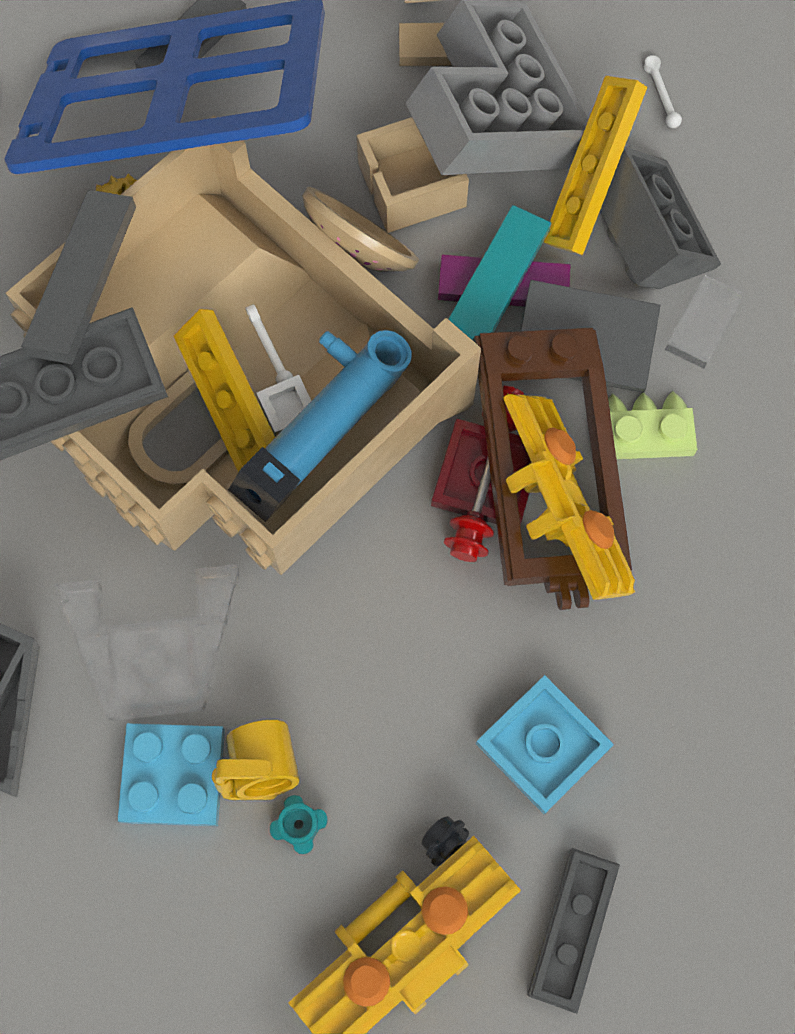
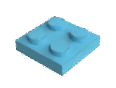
M545 675L476 741V745L543 814L614 745Z
M127 723L117 822L127 824L218 826L220 792L217 791L213 783L212 772L216 768V762L223 759L225 736L223 726Z

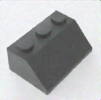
M624 147L600 213H602L609 227L607 229L609 239L620 249L626 261L624 267L628 277L639 286L662 289L719 267L721 263L668 161Z

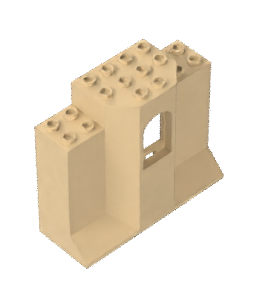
M243 140L171 151L121 194L133 197L136 210L90 321L91 323L133 307L168 397L53 440L51 443L61 452L66 450L75 460L73 463L85 475L84 479L102 498L106 495L116 506L115 510L133 528L138 526L155 545L162 542L175 551L213 516L214 522L230 538H233L236 534L241 537L248 546L245 551L262 569L266 570L271 565L282 575L439 422L468 410L474 404L481 347L447 318L433 329L250 168L246 143ZM65 243L6 292L7 297L15 308L10 315L25 332L23 334L24 338ZM250 305H255L285 370L290 371L293 377L300 376L311 401L344 368L319 343L320 337L326 331L332 333L336 338H340L357 354L365 347L371 336L378 331L388 330L401 335L408 342L412 351V358L408 367L393 387L383 394L293 490L288 499L266 523L228 490L238 471L222 438L194 464L182 471H169L159 467L151 461L144 450L143 440L148 432L198 388L173 336L199 309L214 311L257 401L256 392L277 384V373L254 325L247 315L245 308Z

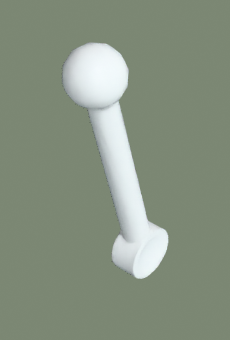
M650 55L645 59L644 70L653 77L667 114L665 119L666 125L669 128H677L682 122V117L674 111L659 72L661 60L657 56Z
M255 305L246 307L247 315L254 325L277 373L276 383L278 384L292 378V373L285 370Z

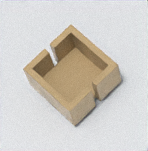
M413 117L357 135L358 165L371 195L374 194V203L387 233L467 207L469 184L467 174L441 175Z

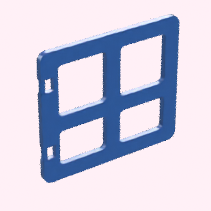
M296 0L74 37L58 42L50 52L46 62V70L40 75L22 116L16 139L12 140L4 160L9 172L25 174L293 133L304 129L310 124L325 17L322 0ZM291 25L289 41L283 45L198 58L202 41L207 38ZM169 44L164 61L159 65L77 78L83 61L89 57ZM284 70L279 102L276 107L181 123L189 89L192 85L206 81ZM155 90L145 124L140 129L51 143L67 105L75 102ZM32 134H38V136L29 137Z

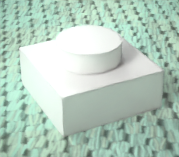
M299 375L256 392L260 406L275 437L311 402Z

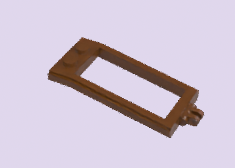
M593 328L480 333L474 336L473 341L481 347L478 380L504 585L516 586L544 583L547 593H555L559 610L571 609L570 591H573L574 602L578 609L588 608L590 602L589 589L573 555L524 559L516 493L510 492L506 483V479L514 474L502 381L581 377L600 513L606 517L610 516L614 524L612 526L616 540L630 570H632L605 373L596 330H593Z

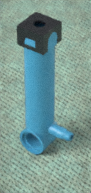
M388 330L378 331L371 336L365 347L357 354L340 338H336L332 333L326 331L320 337L319 343L344 368L266 448L262 447L240 469L228 490L266 523L288 499L293 490L383 394L393 387L411 362L412 351L408 342L401 335Z

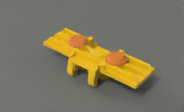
M507 394L503 397L504 402L532 463L506 479V483L511 493H516L522 488L527 493H542L548 507L537 519L526 525L531 539H537L545 534L547 540L558 539L567 548L570 547L593 600L629 596L635 593L633 587L635 579L614 535L612 526L614 524L610 516L606 517L602 513L590 510L573 474L576 471L575 464L583 460L580 451H576L575 443L567 433L553 400L544 396Z
M475 836L470 838L418 886L413 883L403 870L395 876L398 881L346 928L341 924L334 931L347 947V950L288 1002L312 1034H366L402 1000L416 1015L427 1005L426 999L452 975L456 974L458 976L469 966L457 949L521 891ZM412 897L421 908V911L369 957L359 946V943L408 898Z

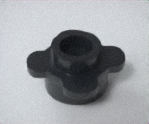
M449 816L443 817L433 824L424 835L422 846L427 850L426 856L432 859L431 863L435 867L441 865L467 842L466 839L469 836V831L464 828L465 823L462 820L454 822Z

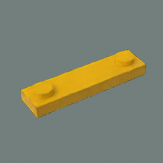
M605 75L550 219V231L543 243L583 255L648 88L638 80Z
M199 309L173 337L239 472L262 447L266 448L275 436L214 311Z

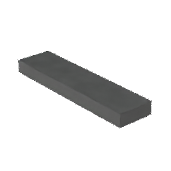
M94 190L87 191L21 345L26 356L73 364L136 210L133 197Z

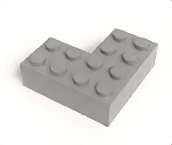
M461 0L437 33V37L453 67H431L406 101V105L441 175L568 169L576 154L588 122V117L525 1Z

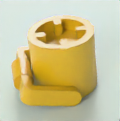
M262 720L248 723L232 730L226 736L229 759L218 760L216 768L212 772V780L217 791L221 793L224 799L272 800L277 795L293 789L299 784L300 779L288 725L280 720Z

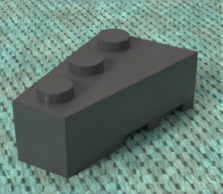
M0 623V791L17 797L40 646L34 638Z

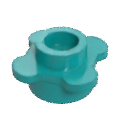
M292 795L285 799L284 809L280 813L278 820L271 823L270 834L275 840L284 839L292 844L298 854H307L314 847L313 839L317 832L327 826L328 818L322 809L313 810L304 804L300 796ZM295 821H303V827L296 829L294 827Z

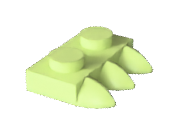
M674 391L667 396L662 409H657L654 402L645 393H641L636 399L632 411H627L623 402L616 395L611 394L608 398L617 459L694 456L697 452L693 408H687L683 399Z

